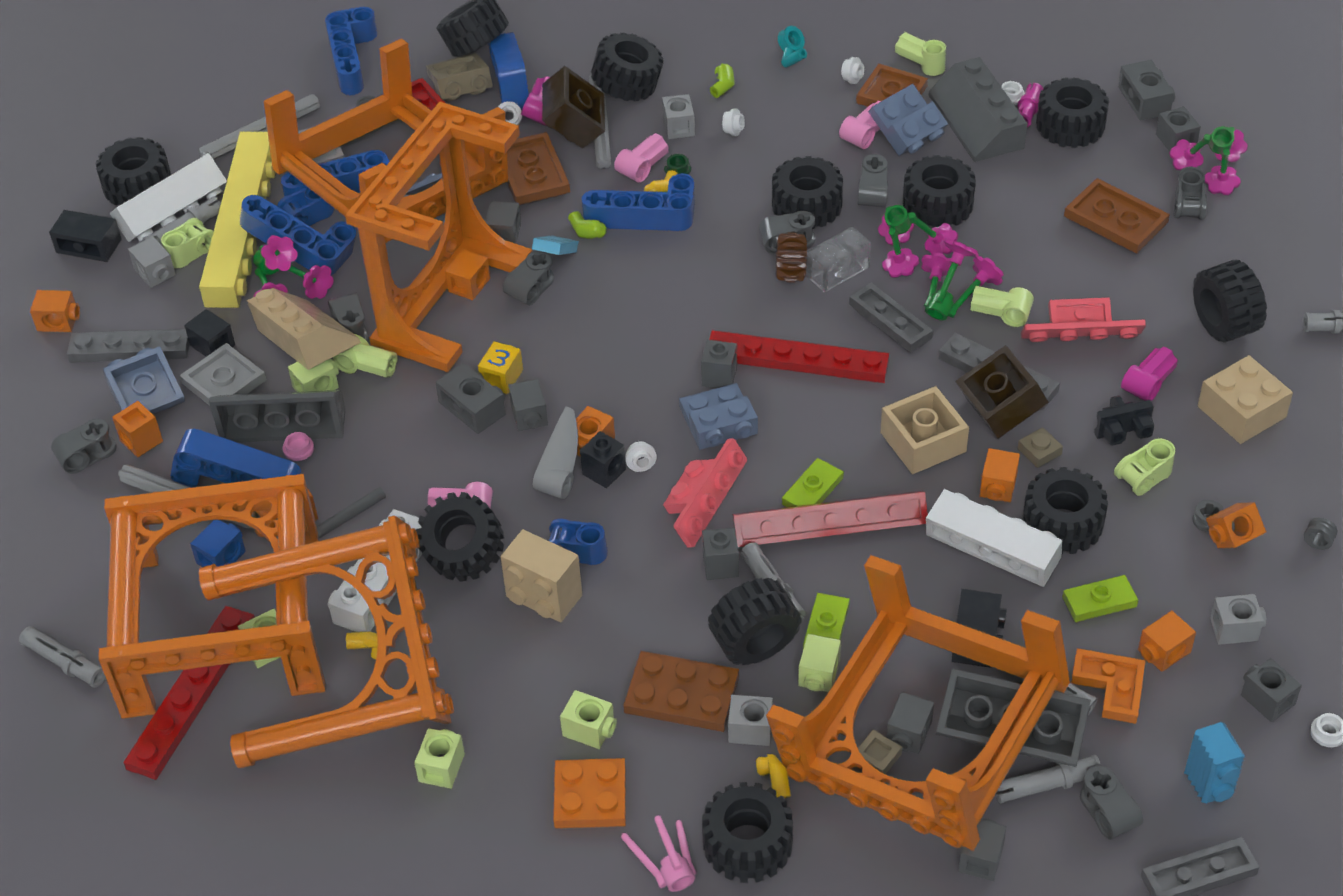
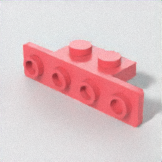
M1110 297L1050 300L1048 303L1050 323L1026 324L1022 329L1021 337L1022 339H1030L1031 342H1043L1048 340V338L1060 337L1061 341H1072L1080 336H1090L1092 340H1101L1107 338L1108 335H1120V338L1129 339L1135 338L1138 334L1142 333L1146 327V321H1112Z
M734 438L726 440L715 459L690 461L663 504L669 514L681 513L674 523V529L688 548L695 547L702 535V531L708 526L747 462V457Z

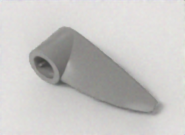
M565 406L554 428L533 478L534 490L561 499H565L568 496L573 485V469L578 447L575 413L573 409Z

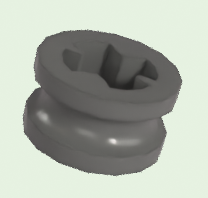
M1214 500L1200 501L1195 507L1193 515L1194 525L1199 530L1209 532V526L1206 521L1207 514L1214 515L1224 510L1223 506Z
M1313 518L1309 521L1308 527L1305 530L1304 540L1313 548L1319 550L1329 549L1333 545L1334 538H1336L1337 527L1325 518Z

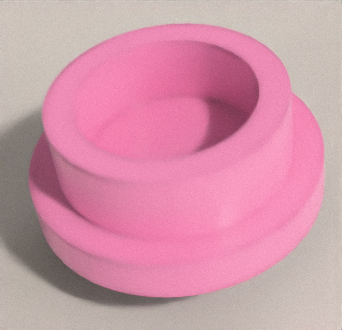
M302 432L291 433L286 437L283 444L285 457L292 461L305 460L314 451L312 439Z

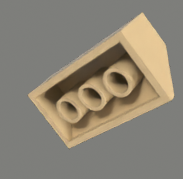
M271 288L259 291L255 297L247 300L258 331L308 370L361 343L359 337L310 301Z

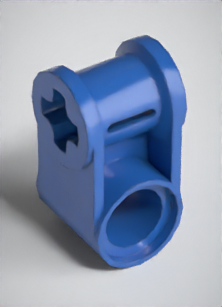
M308 187L285 196L277 204V207L308 226L327 219L334 213V208Z
M555 519L550 523L549 531L551 534L549 541L578 554L579 563L597 565L602 563L608 556L605 531L600 524L569 521L566 519Z

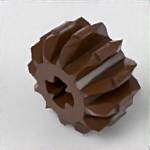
M792 232L780 234L777 238L776 277L778 280L786 282L803 281L807 267V239L804 234Z

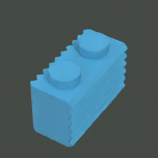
M1224 722L1195 731L1184 774L1188 775L1187 779L1192 781L1191 785L1195 786L1194 791L1199 792L1198 797H1201V802L1205 804L1212 801H1225L1234 794L1236 782L1238 781L1237 778L1240 777L1242 762H1244L1245 758L1244 753Z

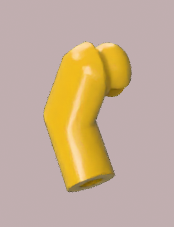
M673 170L668 171L664 180L652 181L644 187V191L668 192L670 178L678 173Z
M371 631L346 633V648H371V657L376 659L378 648L377 633Z
M767 754V757H758L756 759L757 772L761 776L770 774L772 788L776 790V798L779 796L784 798L791 797L788 773L782 762L774 754Z

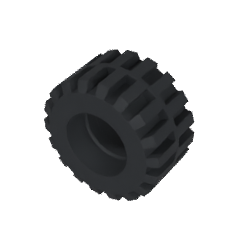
M471 0L444 17L436 29L452 56L458 57L474 52L494 40L506 29L509 21L496 0Z
M610 34V36H605L598 45L591 69L592 80L596 81L595 85L598 88H602L604 93L610 94L616 99L621 98L624 101L644 100L649 95H652L656 88L664 62L661 56L662 53L656 49L653 43H649L647 39L640 38L635 34Z
M1073 77V79L1062 78L1060 81H1052L1051 84H1047L1039 95L1036 120L1038 132H1041V136L1044 139L1048 138L1049 142L1057 143L1062 147L1071 146V148H1077V146L1085 147L1089 146V143H1095L1098 141V138L1102 137L1106 126L1109 98L1106 97L1107 93L1100 89L1099 85L1092 84L1091 81L1086 79L1080 80Z
M137 137L136 139L126 138L123 141H116L114 145L107 146L105 152H101L98 156L99 159L96 160V170L105 198L110 200L111 204L115 206L122 205L171 175L164 148L158 142L154 143V140L149 138L144 140L143 137Z
M926 156L921 161H914L912 166L907 168L904 175L903 207L908 213L914 212L918 219L926 225L932 226V228L940 227L944 223L950 226L952 224H961V220L968 219L969 214L973 211L976 185L974 171H971V167L968 164H963L962 160L952 159L951 156Z
M806 156V158L795 157L794 160H787L783 162V166L779 165L776 168V172L772 176V207L775 215L780 216L797 211H808L815 217V224L812 229H815L816 226H827V222L832 223L836 220V216L840 215L843 198V176L840 174L838 167H833L832 162H825L823 158H812V156Z
M1237 259L1231 260L1196 274L1193 282V300L1196 312L1204 328L1215 340L1228 342L1263 328L1264 320L1267 317L1265 294L1259 279H1257L1254 271L1249 269L1246 263H1241Z
M1060 467L1057 471L1053 468L1048 469L1046 474L1039 473L1035 476V481H1030L1028 490H1026L1022 520L1031 527L1040 531H1049L1061 539L1062 554L1063 551L1076 554L1078 549L1082 551L1088 550L1090 544L1095 545L1098 542L1104 528L1108 501L1106 490H1102V484L1098 480H1092V475L1089 473L1082 474L1080 473L1081 470L1075 468L1073 471L1067 470V467ZM1056 509H1068L1073 512H1062Z
M454 492L448 493V499L443 500L441 496L435 499L437 503L435 506L431 507L428 505L424 509L427 515L425 517L420 516L418 523L422 528L416 529L418 539L420 540L418 549L434 570L440 575L443 574L447 579L454 580L456 576L462 582L467 581V576H471L475 580L480 578L479 572L482 570L486 574L491 570L489 566L491 562L497 564L500 557L497 551L503 552L504 544L500 539L504 538V531L501 529V524L490 507L483 503L479 497L474 495L471 498L465 492H461L459 497ZM463 524L475 525L474 537L468 545L458 550L446 549V539L454 528Z
M772 578L754 579L733 588L719 600V603L711 610L712 614L708 617V627L727 659L732 661L733 664H742V666L759 663L780 652L795 638L794 635L798 633L799 625L802 623L800 613L780 582Z
M739 782L740 787L736 788L731 784L725 787V793L716 792L713 795V802L708 801L705 806V814L702 816L705 857L708 863L713 862V869L718 874L725 871V878L733 881L734 877H739L740 883H748L749 878H755L756 882L763 881V876L766 874L770 878L776 875L777 867L783 869L787 864V857L791 856L793 844L792 811L790 807H787V801L783 796L776 798V790L771 787L764 790L763 784L756 782L754 786H747V782ZM743 825L756 826L765 831L763 835L755 839H741L735 837L730 832Z

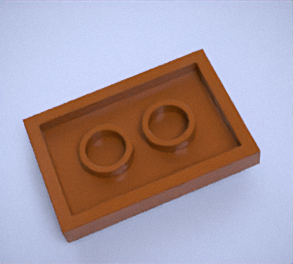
M544 132L516 139L507 151V183L515 203L521 205L570 193L569 181L548 133Z
M1096 178L1065 208L1064 217L1136 254L1169 222L1170 214L1099 178Z
M640 651L624 702V713L724 732L729 716L731 695H735L739 680V669Z

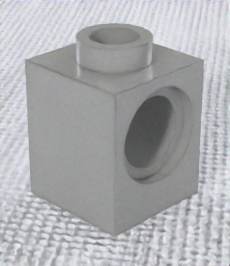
M690 95L662 97L663 119L668 139L695 136L694 112Z
M153 236L128 249L134 270L150 288L176 275L170 254Z
M1255 594L1215 597L1210 620L1218 645L1259 640L1261 629L1266 626V613L1263 607H1259Z
M731 695L728 743L770 746L772 731L766 715L773 705L772 697Z

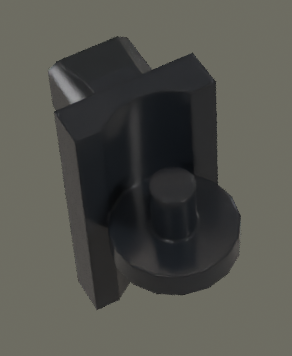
M1119 395L1111 397L1110 407L1102 408V411L1097 412V427L1094 429L1097 439L1105 437L1109 444L1113 446L1122 444L1126 440L1127 432L1134 431L1140 439L1151 437L1154 430L1152 419L1154 406L1151 400L1124 403Z

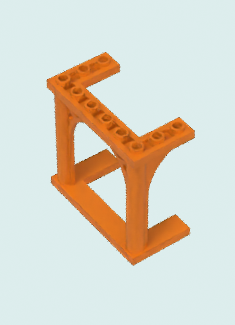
M402 38L379 48L383 95L306 131L298 133L294 95L286 90L264 100L273 170L279 175L288 171L344 217H346V213L386 165L380 163L358 174L360 193H357L341 183L312 159L396 119L402 120L412 129L416 130L431 112L429 108L412 97L408 42ZM499 107L483 114L506 121L505 111ZM464 141L473 199L508 181L507 152L502 153ZM442 178L432 187L420 193L403 197L396 206L431 218H436L446 213ZM384 236L385 243L392 240L391 238Z
M439 102L346 213L347 224L358 227L376 322V329L369 337L371 346L392 351L399 356L449 372L463 353L462 344L416 329L447 289L446 269L462 249L488 257L489 266L509 273L515 270L526 259L528 254L533 252L531 248L501 238L481 217L471 194L464 141L506 153L520 135L519 125ZM438 154L446 200L444 223L443 221L396 206ZM384 236L428 251L441 236L435 254L411 285L406 288H398L391 276Z
M304 474L105 499L104 509L111 526L106 647L99 648L98 659L122 719L156 713V702L146 674L281 657L292 696L326 692L320 659L310 621H308L307 576L276 583L277 625L139 643L140 580L142 569L158 566L159 556L156 546L176 530L207 520L236 521L249 525L259 531L271 544L274 552L319 541ZM270 510L263 517H252L253 512ZM272 522H274V525H275L276 527L270 528V527H267L266 525H269V524H271ZM163 523V527L157 531H150L148 526Z
M870 555L864 567L877 612L875 621L829 693L814 711L804 717L774 704L766 715L782 763L786 767L788 776L797 782L806 781L828 795H834L835 793L847 798L850 803L859 808H864L865 806L871 808L890 821L899 820L907 823L921 834L931 833L942 838L952 847L960 848L964 846L974 851L980 840L977 825L1055 690L1064 693L1070 684L1061 623L1058 620L1027 610L1021 619L1026 648L911 607L901 565ZM903 635L1024 678V681L980 754L967 766L951 775L932 768L926 781L896 779L871 766L861 755L855 743L854 721L858 708ZM840 733L846 736L844 741L838 740ZM837 751H848L851 753L850 758L840 764L827 760L831 754ZM853 767H858L862 769V772L858 773L851 769ZM913 792L922 793V794H923V799H921V798H919V797H917V796H915V795H912V793H913Z

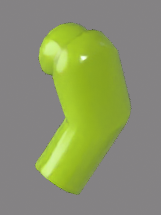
M724 63L717 66L714 71L715 74L718 73L717 79L719 81L710 87V93L715 98L722 96L735 84L732 67Z
M574 211L568 216L569 222L580 238H602L606 234V225L598 220H584L579 211Z

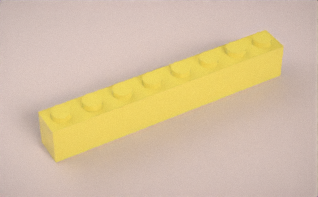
M268 132L239 133L199 285L204 307L239 308L242 296L246 295V277L251 275V257L257 251L256 237L245 231L240 225L241 206L243 199L250 195H258L264 199L270 197V179L275 177V171L272 168Z

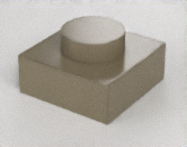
M1042 427L1020 439L1017 449L1039 468L1062 455L1063 446Z
M874 729L858 747L865 760L884 774L890 770L902 755V746Z

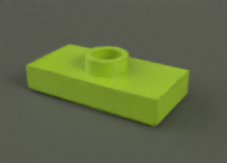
M817 458L784 494L782 505L785 507H795L822 503L842 481L844 471Z
M1126 575L1065 589L1062 595L1074 622L1135 608L1138 605V598Z
M817 593L803 649L807 634L841 640L850 604L849 598Z

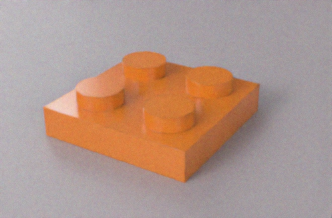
M625 758L555 760L554 828L626 826Z

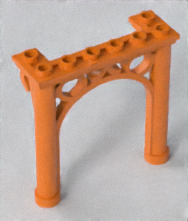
M394 515L388 517L389 521L383 522L381 526L218 567L216 564H212L199 569L200 586L208 601L307 575H333L350 583L362 595L371 610L376 625L378 641L376 662L371 677L360 694L347 705L333 711L233 734L230 739L231 752L234 762L239 769L253 766L259 760L426 719L442 724L451 723L450 714L454 713L451 695L449 693L445 694V690L437 687L435 678L440 676L439 666L436 658L430 655L428 644L433 642L429 624L424 623L421 610L426 608L425 599L421 589L417 590L414 578L419 575L415 551L416 548H419V539L415 528L411 529L410 525ZM363 559L355 576L335 566ZM376 563H383L387 569L388 584L381 591H372L365 585L367 572ZM397 589L402 614H393L388 609L387 604H379L377 599L384 600L391 597ZM386 620L393 623L389 628ZM403 630L406 633L410 656L399 651L389 653V647L395 648L397 636ZM395 660L405 662L409 674L407 684L401 689H393L384 678L388 666ZM417 686L418 693L411 694ZM378 687L386 694L393 696V699L365 705L375 694Z

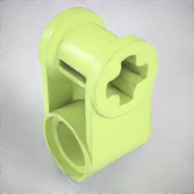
M191 218L179 227L166 232L161 238V243L170 254L173 267L183 268L190 262L208 253L214 231L206 229L199 219Z
M1166 439L1151 440L1136 452L1125 456L1115 467L1114 475L1118 479H1124L1133 487V492L1137 496H1141L1171 475L1175 446Z

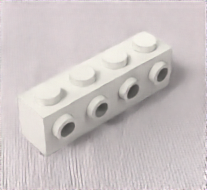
M208 153L116 207L109 214L112 218L116 219L119 229L128 242L136 237L140 242L143 237L153 233L151 228L158 224L163 227L176 220L177 218L174 214L181 210L186 214L187 209L190 207H198L200 205L198 200L204 196L210 200L213 196L222 192L220 187L227 180Z
M944 489L926 517L927 536L1042 587L1045 586L1061 559L1062 540L1053 533L1040 531L1027 525L1021 519L1008 517L999 513L991 506H983L971 501L961 493H953Z
M393 509L388 516L395 515L410 525L411 529L422 528L418 523L419 518ZM388 517L382 520L379 526L383 525V522L389 521ZM418 548L415 549L417 555L416 562L422 555ZM359 559L347 572L355 576L363 559ZM376 563L369 568L365 585L372 591H381L388 584L387 569L383 563ZM344 580L338 590L332 592L328 601L333 624L355 632L371 631L375 621L369 606L362 595L350 583ZM397 589L391 595V597H388L384 600L377 599L379 604L385 603L388 606V604L396 594Z

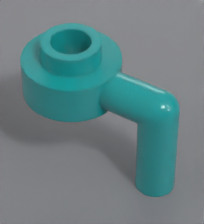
M788 26L779 32L778 44L783 50L781 60L783 67H790L807 57V52L803 48L805 45L804 35L799 28Z

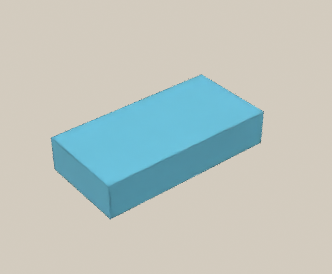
M557 236L533 238L532 249L556 255L576 253L579 241Z

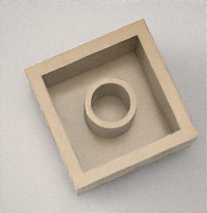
M1248 355L1203 381L1198 407L1237 442L1242 444L1287 417L1293 392Z
M934 386L883 407L880 433L909 471L915 474L967 452L969 426L937 386Z
M522 529L500 556L506 597L517 605L523 604L535 610L542 617L552 618L561 623L582 597L578 554Z

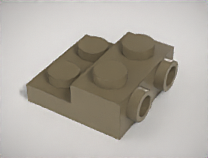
M477 53L426 65L427 74L434 83L435 92L445 101L457 100L460 98V95L467 93L481 94L486 91V88L493 87L489 66Z

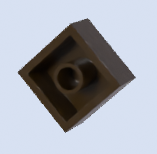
M563 66L542 83V121L549 128L565 136L569 142H573L583 149L605 132L604 93L568 67Z
M1006 345L955 381L968 402L997 439L1049 403L1038 383Z

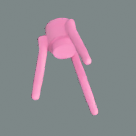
M660 816L655 817L656 825L668 853L660 862L662 866L660 870L626 833L621 835L622 840L655 877L660 888L667 886L671 892H677L689 887L695 881L694 875L697 872L691 861L681 820H677L675 824L682 857L680 853H676Z

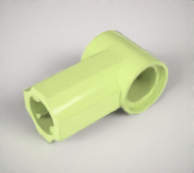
M906 32L899 36V40L895 45V53L922 65V71L926 75L937 76L944 73L946 65L945 43L939 40H929L926 42Z
M975 286L970 310L1000 316L1007 325L1020 327L1027 322L1034 297L1030 291L1020 287L1004 292Z
M357 334L354 335L359 337L361 343L333 357L337 368L342 372L352 374L358 369L386 378L392 377L398 361L397 353L370 346L363 337Z

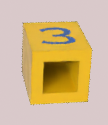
M493 341L478 364V372L481 373L483 378L492 386L499 387L505 394L509 393L508 385L514 384L523 371L521 349Z

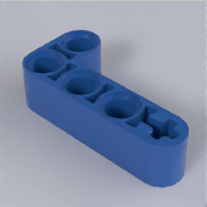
M369 7L335 11L328 14L325 18L339 87L345 95H356L364 89L355 44L369 42L377 37L374 11Z
M514 32L503 33L488 43L491 61L499 84L501 103L514 102L522 110L529 95L525 65Z
M371 150L318 165L345 186L360 193L358 174L380 163L387 165L389 159L385 152ZM289 172L281 178L284 197L307 187Z
M681 173L672 176L669 180L668 192L590 190L582 196L584 220H598L606 225V229L683 231L689 229L693 223L695 207L694 179L688 174Z
M250 195L242 201L241 227L266 244L268 238L273 235L280 238H291L293 248L297 251L298 255L295 262L308 270L315 265L320 267L326 265L330 267V276H332L353 252L356 230L354 226L348 225L347 222H336L323 235L261 196Z
M188 429L185 431L173 457L170 476L172 481L194 488L197 486L201 475L224 483H234L301 474V469L290 460L199 429Z

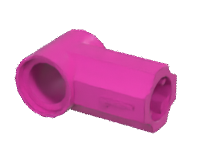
M547 76L537 78L521 112V115L545 126L546 124L542 121V83L550 78Z
M1164 346L1159 349L1155 348L1139 366L1132 365L1123 377L1121 388L1144 401H1152L1158 394L1162 382L1177 367L1178 359L1173 355L1172 350Z

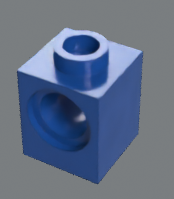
M213 520L190 543L196 564L202 567L216 564L218 567L236 562L246 552L242 539L243 534L240 529L234 524Z

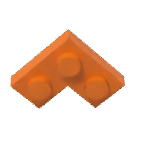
M1077 648L1071 683L1105 689L1101 718L1136 724L1145 660Z

